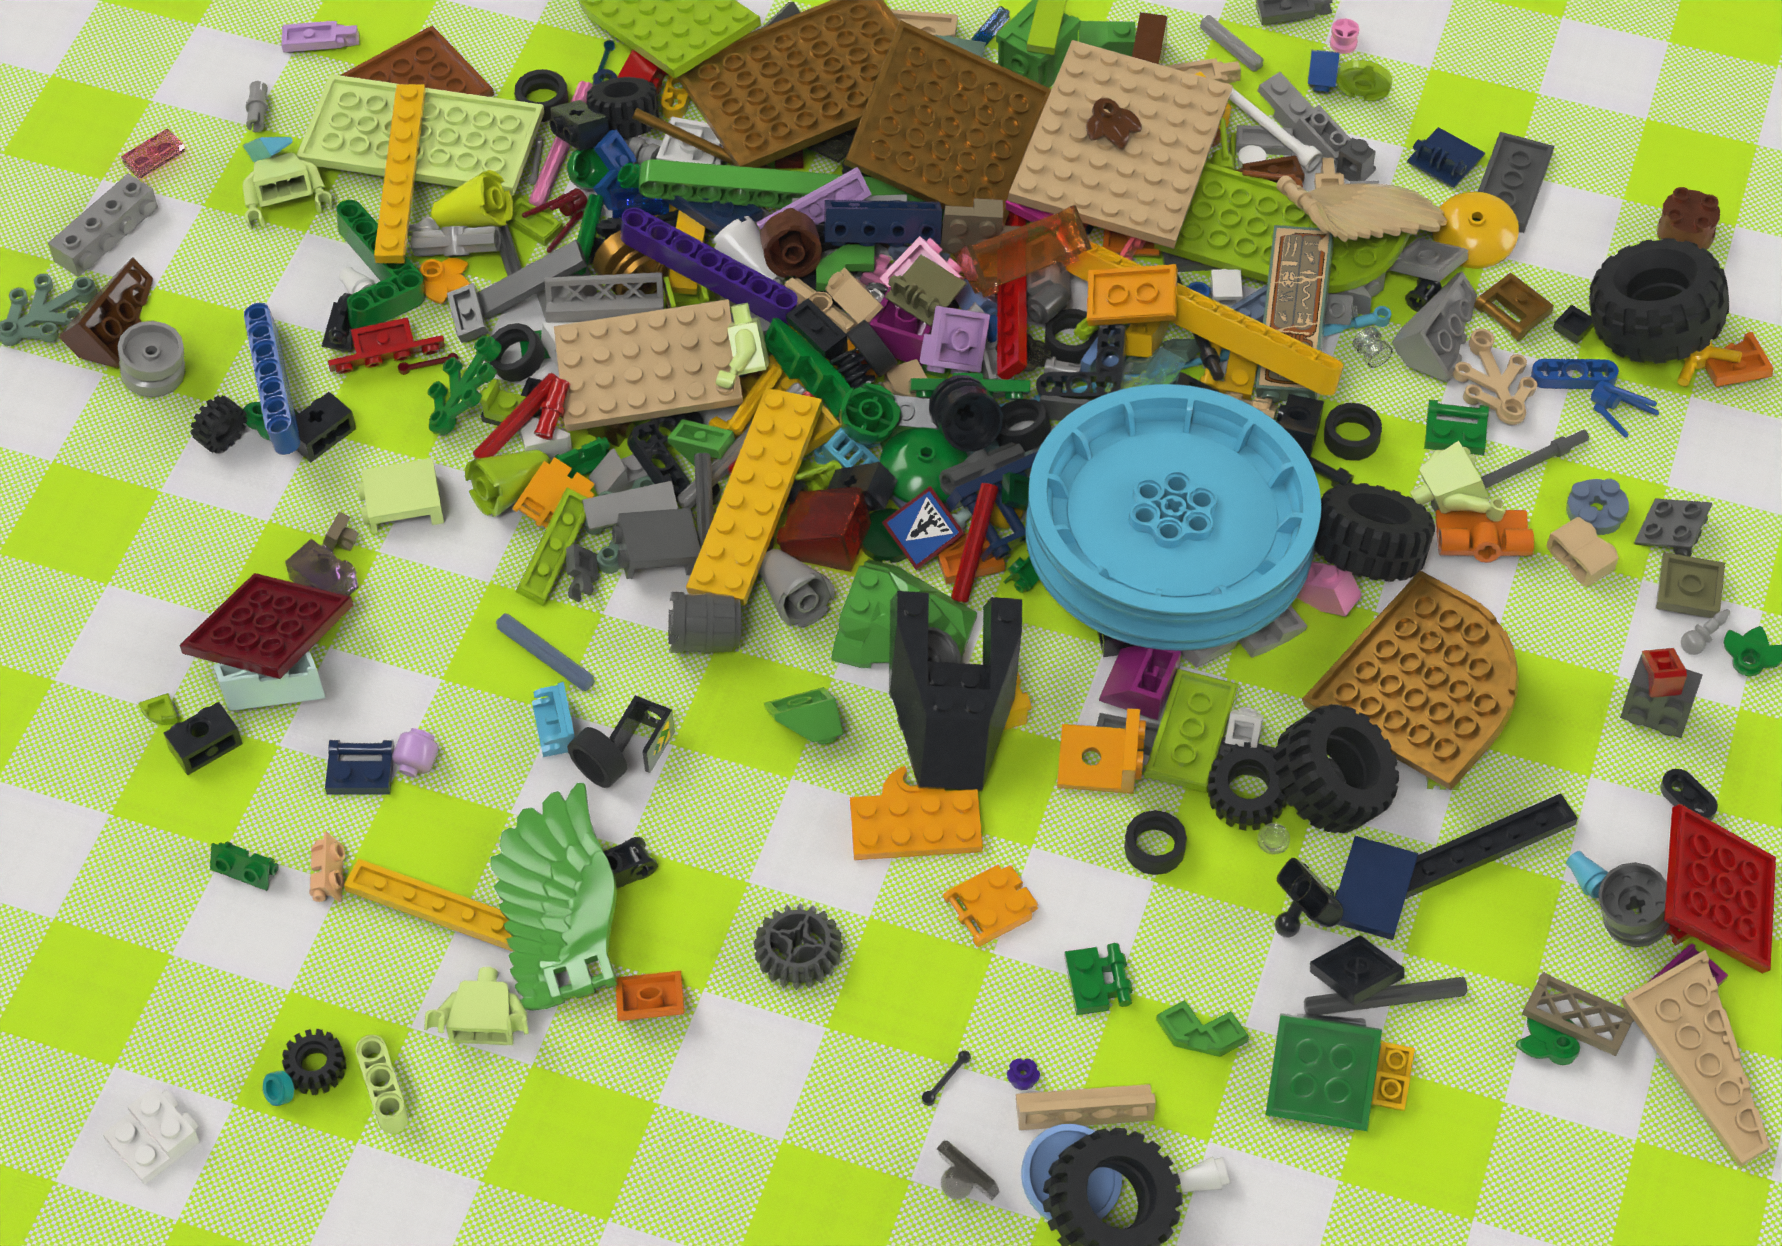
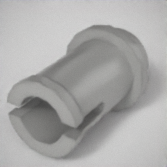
M1053 356L1052 359H1046L1044 373L1080 372L1081 364L1059 361Z

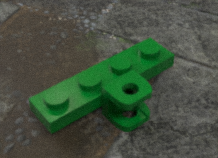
M983 373L952 374V377L956 375H969L979 380L992 397L993 394H1005V399L1021 400L1023 395L1030 393V380L983 379ZM911 378L909 380V393H916V397L930 398L935 388L945 379Z

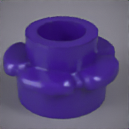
M1018 1058L1009 1064L1010 1069L1007 1070V1079L1016 1089L1028 1090L1038 1082L1040 1072L1037 1070V1064L1033 1060ZM1026 1071V1074L1021 1075L1020 1072Z

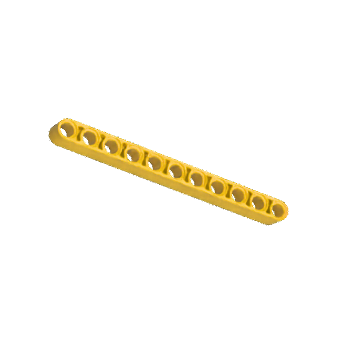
M1074 239L1072 241L1066 264V270L1069 273L1087 282L1089 270L1142 267V265L1086 239ZM1177 283L1176 320L1170 322L1316 393L1330 396L1336 393L1344 367L1340 360Z

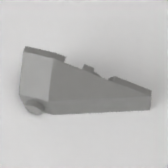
M1463 271L1457 273L1401 328L1392 341L1397 354L1401 356L1406 366L1443 381L1450 380L1456 364L1461 362L1462 356L1459 354L1460 345L1466 343L1467 335L1464 333L1466 322L1471 321L1477 297L1475 290Z

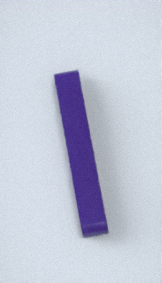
M629 208L623 212L620 233L623 243L716 294L729 299V301L735 304L748 303L750 312L770 323L773 318H779L790 326L786 321V314L797 306L798 301L796 293L791 289L642 209Z

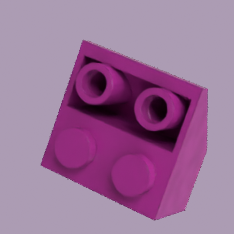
M1136 645L1121 649L1101 692L1099 701L1125 710L1127 708L1140 709V715L1159 720L1170 694L1177 669H1180L1181 651L1152 649Z

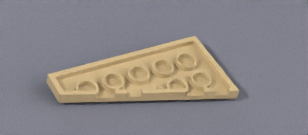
M1706 950L1623 996L1621 1003L1740 1168L1768 1152L1770 1144L1758 1108H1755L1750 1092L1751 1086L1747 1075L1744 1074L1735 1037L1726 1010L1722 1007L1716 979L1712 976L1708 964L1709 958Z

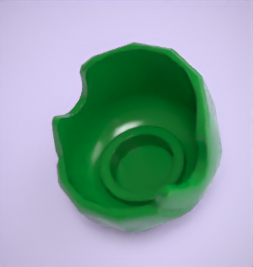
M594 148L582 151L575 150L567 162L569 178L580 189L594 190L593 188L609 171Z

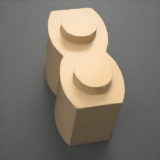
M1576 517L1550 533L1546 545L1554 558L1566 566L1573 577L1585 587H1589L1614 571L1619 559L1614 546L1599 538L1593 525L1580 517Z

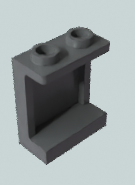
M690 508L619 513L617 525L612 527L613 543L619 546L618 565L620 569L624 568L626 579H633L635 569L684 565L686 575H691L701 549Z

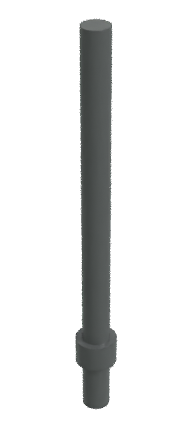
M1583 429L1566 438L1561 436L1551 441L1549 446L1481 477L1485 489L1554 456L1561 457L1569 453L1571 448L1589 440L1587 431ZM1432 500L1431 506L1433 510L1436 511L1439 508L1436 505L1435 501Z

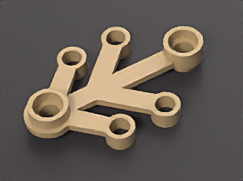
M1476 329L1471 334L1469 347L1472 353L1479 355L1487 375L1472 368L1469 363L1459 362L1454 368L1453 377L1460 382L1471 380L1495 392L1498 397L1495 398L1482 392L1479 386L1471 384L1465 388L1463 399L1466 403L1476 405L1480 402L1495 410L1497 417L1502 422L1510 425L1519 424L1526 416L1524 402L1527 397L1534 395L1537 382L1531 377H1523L1517 387V393L1514 397L1511 396L1508 388L1517 374L1524 372L1527 365L1526 358L1520 354L1512 355L1507 364V369L1501 375L1491 353L1495 340L1493 334L1486 329Z

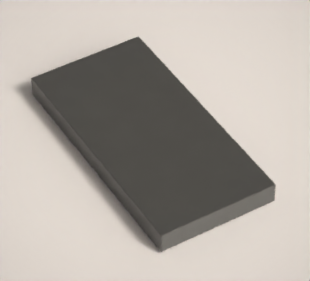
M1500 132L1478 192L1494 195L1507 203L1517 217L1519 232L1524 233L1555 146ZM1473 218L1474 220L1481 221L1479 218Z

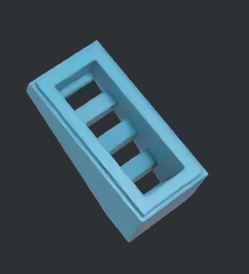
M842 427L823 447V456L830 461H838L842 468L854 466L861 458L865 460L862 465L880 462L863 444L850 439ZM841 443H844L845 446L838 452L836 449ZM853 450L855 454L847 460L845 457Z

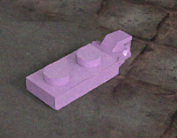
M337 21L286 24L282 26L281 46L283 52L335 49L359 45L357 25L344 26L337 24Z

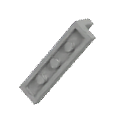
M662 273L545 278L547 323L591 321L664 309ZM657 282V294H644L638 288L643 283ZM614 284H623L629 290L624 295H615L609 289ZM585 285H594L600 290L595 296H585L580 292ZM564 286L570 293L564 298H552V287Z

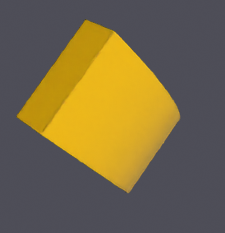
M1381 1042L1371 1105L1405 1111L1415 1048Z

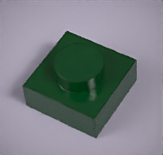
M1013 472L1004 474L1002 479V504L1027 511L1030 478Z

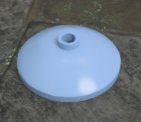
M1077 1124L1053 1126L1039 1134L1025 1152L1021 1167L1023 1189L1033 1208L1048 1221L1052 1219L1051 1213L1044 1212L1043 1201L1049 1198V1194L1043 1192L1044 1182L1051 1178L1048 1171L1052 1163L1059 1159L1058 1155L1067 1147L1084 1136L1095 1132L1088 1127ZM1099 1167L1093 1170L1087 1182L1088 1201L1099 1219L1105 1217L1112 1210L1118 1200L1122 1186V1174L1106 1167Z

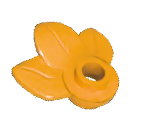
M448 258L442 262L435 259L424 261L419 268V272L423 276L424 293L427 298L435 303L443 304L448 297V292L469 285V281L462 275L468 266V262L459 258Z

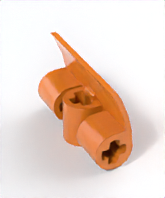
M1438 509L1436 510V533L1439 555L1474 556L1476 560L1485 563L1492 562L1499 556H1532L1534 533L1533 529H1528L1527 511L1505 510L1506 512L1502 520L1496 522L1487 518L1486 513L1473 511L1441 513Z

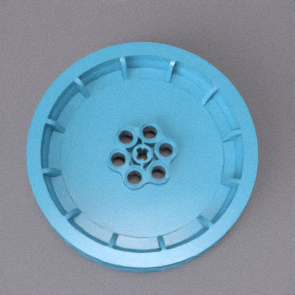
M1173 384L1143 385L1111 392L1087 402L1061 420L1046 437L1036 454L1030 473L1025 522L1026 544L1034 570L1046 590L1067 612L1090 628L1122 642L1146 648L1175 651L1206 649L1240 640L1261 630L1278 618L1292 604L1304 586L1311 567L1321 518V496L1314 469L1302 448L1280 424L1262 411L1232 396L1205 388Z

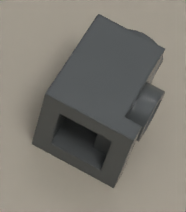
M1352 138L1339 150L1336 173L1344 174V178L1350 182L1365 181L1376 171V166H1374L1376 151L1370 148L1365 140ZM1352 164H1355L1357 166V170L1354 171L1349 167Z

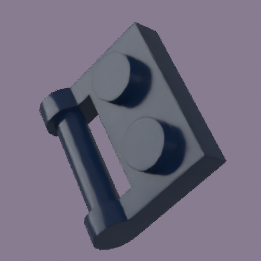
M329 740V756L325 782L326 794L390 795L394 740H383L382 743H341L340 740ZM382 755V761H340V756Z

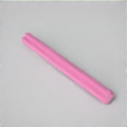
M580 81L571 102L582 100L587 104L586 95L593 86L592 83ZM557 136L529 198V203L536 207L546 203L570 147V144Z

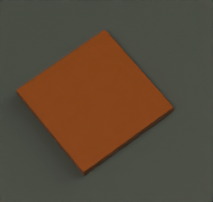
M433 25L340 75L396 84L425 85V88L487 97L494 96L493 88Z

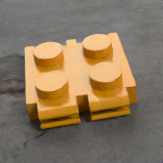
M554 457L550 464L546 461L542 463L512 510L515 512L521 511L536 521V526L540 527L542 525L547 528L548 522H550L566 488L587 498H592L595 494L590 490L595 483L578 472L571 479L568 477V474L572 468Z
M996 865L947 890L942 896L947 903L950 902L958 913L957 919L959 922L967 926L974 937L973 942L976 947H980L1032 920V912L1038 909V903L1027 887L1022 888L1023 881L1011 865L1003 869ZM957 898H959L960 901L963 903V905L967 909L966 911L962 909V907L956 900ZM972 920L975 921V923L980 928L982 933L979 934L975 926L972 924Z

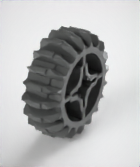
M801 903L797 906V910H791L786 905L784 913L774 909L772 913L773 919L764 917L763 927H758L756 931L757 938L754 941V949L756 950L755 960L757 963H760V970L763 974L768 973L771 982L780 978V985L783 988L791 982L796 990L800 986L799 983H805L810 989L814 979L822 984L824 974L832 976L834 966H839V954L843 951L841 932L839 929H836V922L834 919L828 920L825 910L816 914L814 905L808 911L803 909ZM810 932L816 934L823 941L824 945L818 944L816 939L811 938ZM772 947L779 949V953L786 955L787 960L784 961L773 952Z

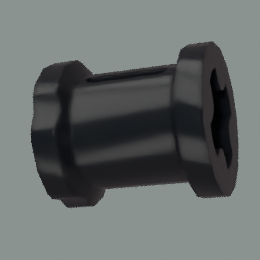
M1419 277L1415 289L1408 292L1405 297L1407 305L1412 310L1418 312L1442 289L1440 282Z

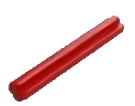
M549 373L473 451L475 459L494 456L540 409L542 402L546 401L552 379L559 377Z
M982 483L980 486L951 595L953 600L967 603L970 597L998 492V487L989 483Z

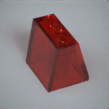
M850 487L798 492L795 502L789 505L787 521L777 534V544L780 546V549L801 562L851 572L871 525L862 488Z

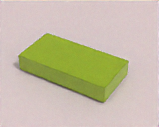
M521 197L513 203V216L511 220L507 221V224L546 247L563 229V223L544 211L523 218L522 213L536 206Z

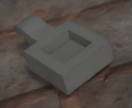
M574 543L566 548L567 575L574 577L568 590V596L570 599L580 602L581 593L589 596L592 595V583L598 580L597 554Z

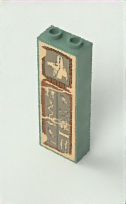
M1274 225L1263 324L1322 352L1334 236L1329 231L1324 233L1319 228ZM1258 365L1256 379L1257 397H1262V399L1270 398L1273 400L1272 403H1277L1279 400L1287 401L1289 394L1317 399L1316 392Z

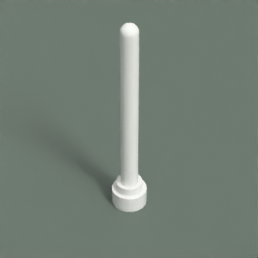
M1232 88L1229 100L1297 154L1299 163L1307 171H1312L1319 165L1323 154L1314 146L1302 145Z

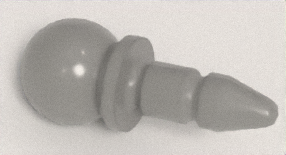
M1723 610L1715 614L1713 619L1707 621L1703 627L1697 624L1695 630L1686 632L1681 638L1682 649L1691 655L1701 653L1705 649L1706 642L1713 640L1710 634H1713L1719 626L1726 622L1730 615V610Z

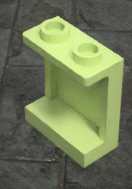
M433 458L361 470L363 482L357 483L360 501L366 500V506L361 507L364 525L370 524L372 534L378 533V523L430 515L432 525L444 523Z

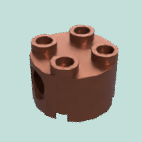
M1685 187L1674 189L1673 194L1669 195L1663 203L1662 216L1657 226L1658 238L1660 239L1661 237L1662 240L1663 238H1675L1676 241L1681 242L1686 240L1698 244L1699 249H1709L1714 241L1716 226L1720 220L1718 199L1714 195H1707L1696 190H1688Z

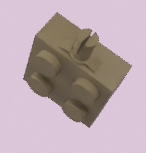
M974 198L973 207L945 206L941 230L940 247L943 249L941 252L997 255L999 242L1002 238H1020L1021 226H1004L1003 200Z

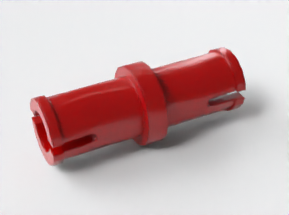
M560 378L552 379L546 401H543L540 406L542 413L534 434L545 440L553 439L560 416H563L565 410L563 404L568 389L571 386L568 381Z

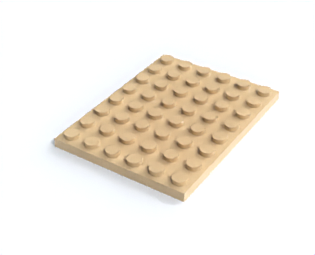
M1072 40L1009 191L1008 201L1174 249L1217 134L1221 118L1231 96L1233 85ZM1101 98L1112 99L1120 108L1132 111L1140 120L1142 130L1136 133L1129 132V138L1122 149L1112 144L1105 136L1092 141L1087 134L1086 123L1093 115L1092 108L1095 102Z

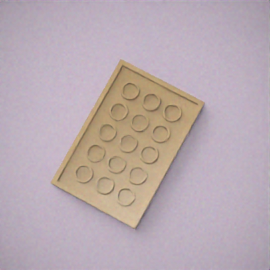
M729 299L554 326L559 378L571 384L563 404L566 432L741 405L743 397L740 375H736L735 383L731 388L726 389L715 384L720 370L730 372L731 366H729V363L733 359L727 329L729 324L732 323Z

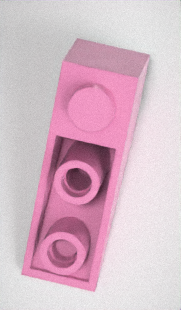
M1312 561L1305 584L1296 598L1321 612L1347 616L1362 595L1352 572L1342 571L1337 566Z

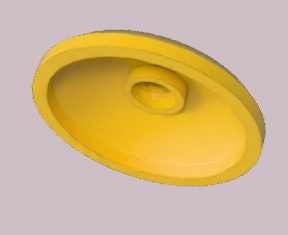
M1465 192L1449 198L1439 207L1443 210V216L1447 219V223L1440 227L1439 232H1432L1433 241L1467 249L1468 260L1460 266L1473 269L1494 266L1506 259L1515 248L1519 234L1518 220L1510 206L1500 198L1484 192ZM1473 218H1479L1481 221H1474Z

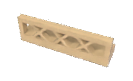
M1150 1084L1016 1094L1019 1130L1046 1129L1061 1124L1088 1126L1154 1121L1156 1102L1155 1094L1151 1093Z

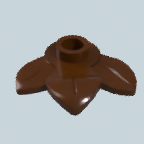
M1101 98L1095 102L1092 108L1093 115L1086 123V131L1090 140H1097L1105 136L1120 149L1125 146L1129 138V132L1136 133L1142 130L1140 120L1132 111L1120 108L1115 101L1109 98Z

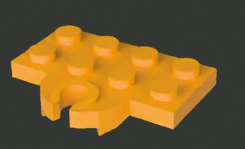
M903 766L889 774L883 784L882 795L850 797L854 860L978 853L983 850L978 789L945 791V789L918 788V785L909 786L904 782L907 778L906 766Z

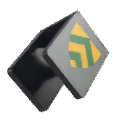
M635 695L612 732L610 740L623 752L640 723L655 728L642 751L645 772L651 773L675 733L673 711ZM647 711L657 714L661 720L653 718Z

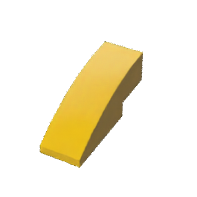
M1170 321L1131 323L1125 330V354L1147 358L1152 356L1160 346Z

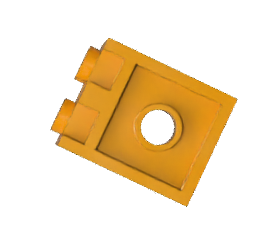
M1127 708L1126 729L1062 724L1057 788L1134 794L1135 780H1141L1144 753V751H1137V749L1143 750L1146 726L1145 720H1139L1140 709ZM1094 751L1099 754L1101 759L1096 765H1087L1082 759L1083 755L1086 752Z

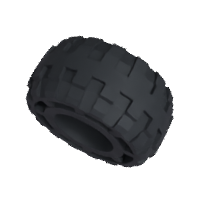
M1663 238V240L1656 241L1650 239L1640 241V244L1634 246L1628 245L1620 249L1618 254L1608 257L1602 263L1601 269L1596 271L1590 285L1589 305L1595 333L1604 342L1605 346L1611 348L1613 353L1622 358L1625 356L1629 357L1630 361L1640 363L1649 361L1658 364L1666 363L1669 360H1681L1690 357L1691 353L1700 352L1710 345L1711 339L1714 340L1719 336L1726 323V315L1729 314V292L1724 269L1720 268L1719 261L1707 249H1699L1698 244L1686 240L1684 242L1676 241L1675 238Z

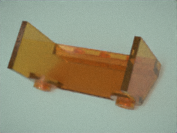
M1072 205L1054 215L978 244L965 246L955 252L954 255L974 293H981L984 298L999 292V285L1059 262H1062L1064 267L1080 261L1078 255L1091 250L1092 247L1077 207Z

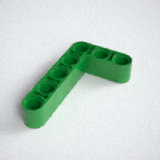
M355 200L340 202L336 208L339 234L380 280V282L352 294L347 299L348 323L350 327L356 329L384 323L420 306L424 301L423 276L406 256L404 263H375L374 252L378 223L359 202Z

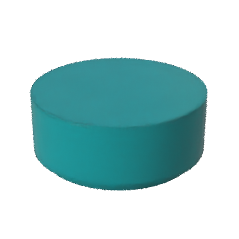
M272 1072L267 1074L263 1080V1093L271 1105L280 1106L289 1103L293 1099L294 1085L286 1072Z

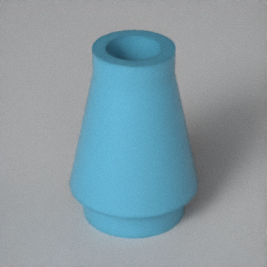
M1581 851L1574 852L1569 856L1566 864L1573 872L1583 893L1590 895L1592 898H1599L1598 892L1601 882L1609 872L1587 858Z

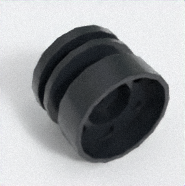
M956 375L945 379L935 388L930 397L929 413L931 420L951 446L956 449L975 452L986 448L996 440L1002 429L1003 414L1000 405L979 380L969 375Z

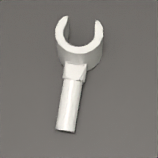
M426 217L419 223L409 224L408 231L438 230L440 227L434 219Z

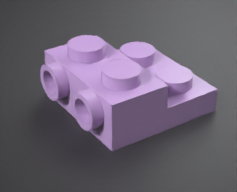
M936 306L931 335L924 334L919 363L926 364L927 371L944 373L945 368H950L951 374L969 373V371L981 373L990 314Z

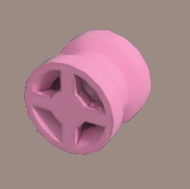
M1347 18L1336 20L1332 25L1330 46L1336 52L1342 54L1351 53L1357 47L1359 25Z

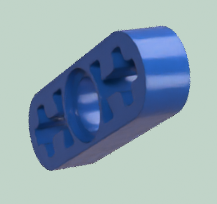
M1539 359L1533 364L1530 377L1536 380L1537 387L1594 389L1602 380L1615 385L1619 370L1614 362L1606 359ZM1577 370L1582 376L1580 378H1572L1567 374V371ZM1541 371H1545L1548 376H1544Z

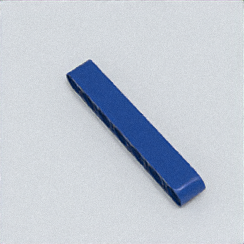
M260 302L254 303L245 309L244 320L265 429L276 453L286 455L293 453L299 448L300 436L279 332L268 305Z

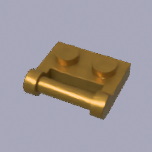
M1511 272L1481 294L1474 303V307L1481 313L1485 311L1507 328L1511 332V336L1517 341L1522 340L1529 330L1549 316L1554 307L1553 304ZM1497 300L1518 316L1521 321L1518 323L1492 302Z

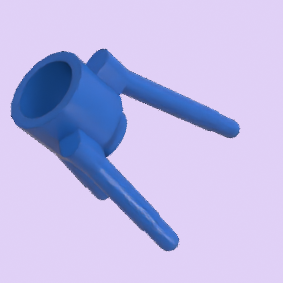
M1604 380L1596 385L1591 394V401L1596 403L1593 410L1602 414L1625 438L1628 437V432L1607 409L1614 410L1623 401L1655 416L1659 415V411L1652 408L1657 405L1656 401L1616 387Z

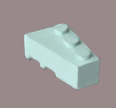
M310 651L281 679L220 663L213 665L228 711L326 698Z

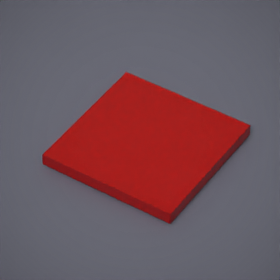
M1682 804L1672 807L1664 921L1762 974L1770 971L1776 857Z

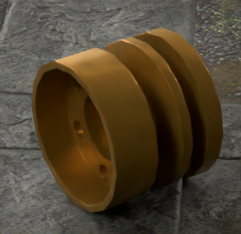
M621 230L611 235L601 244L593 260V268L598 275L662 273V280L663 277L669 278L670 268L623 243L620 238ZM657 282L643 283L638 289L644 294H657ZM614 284L611 287V290L616 295H624L629 290L623 284Z

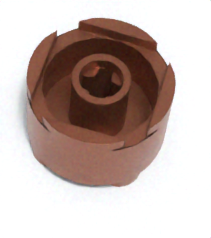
M787 208L783 212L772 216L765 223L760 231L761 245L766 264L774 274L784 278L786 276L800 278L816 269L821 259L822 247L816 224L809 216L798 212L794 208Z

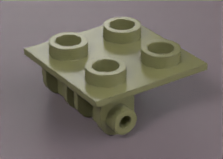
M921 254L903 276L893 275L889 279L888 285L891 286V290L886 294L885 298L931 327L936 306L948 307L967 283Z

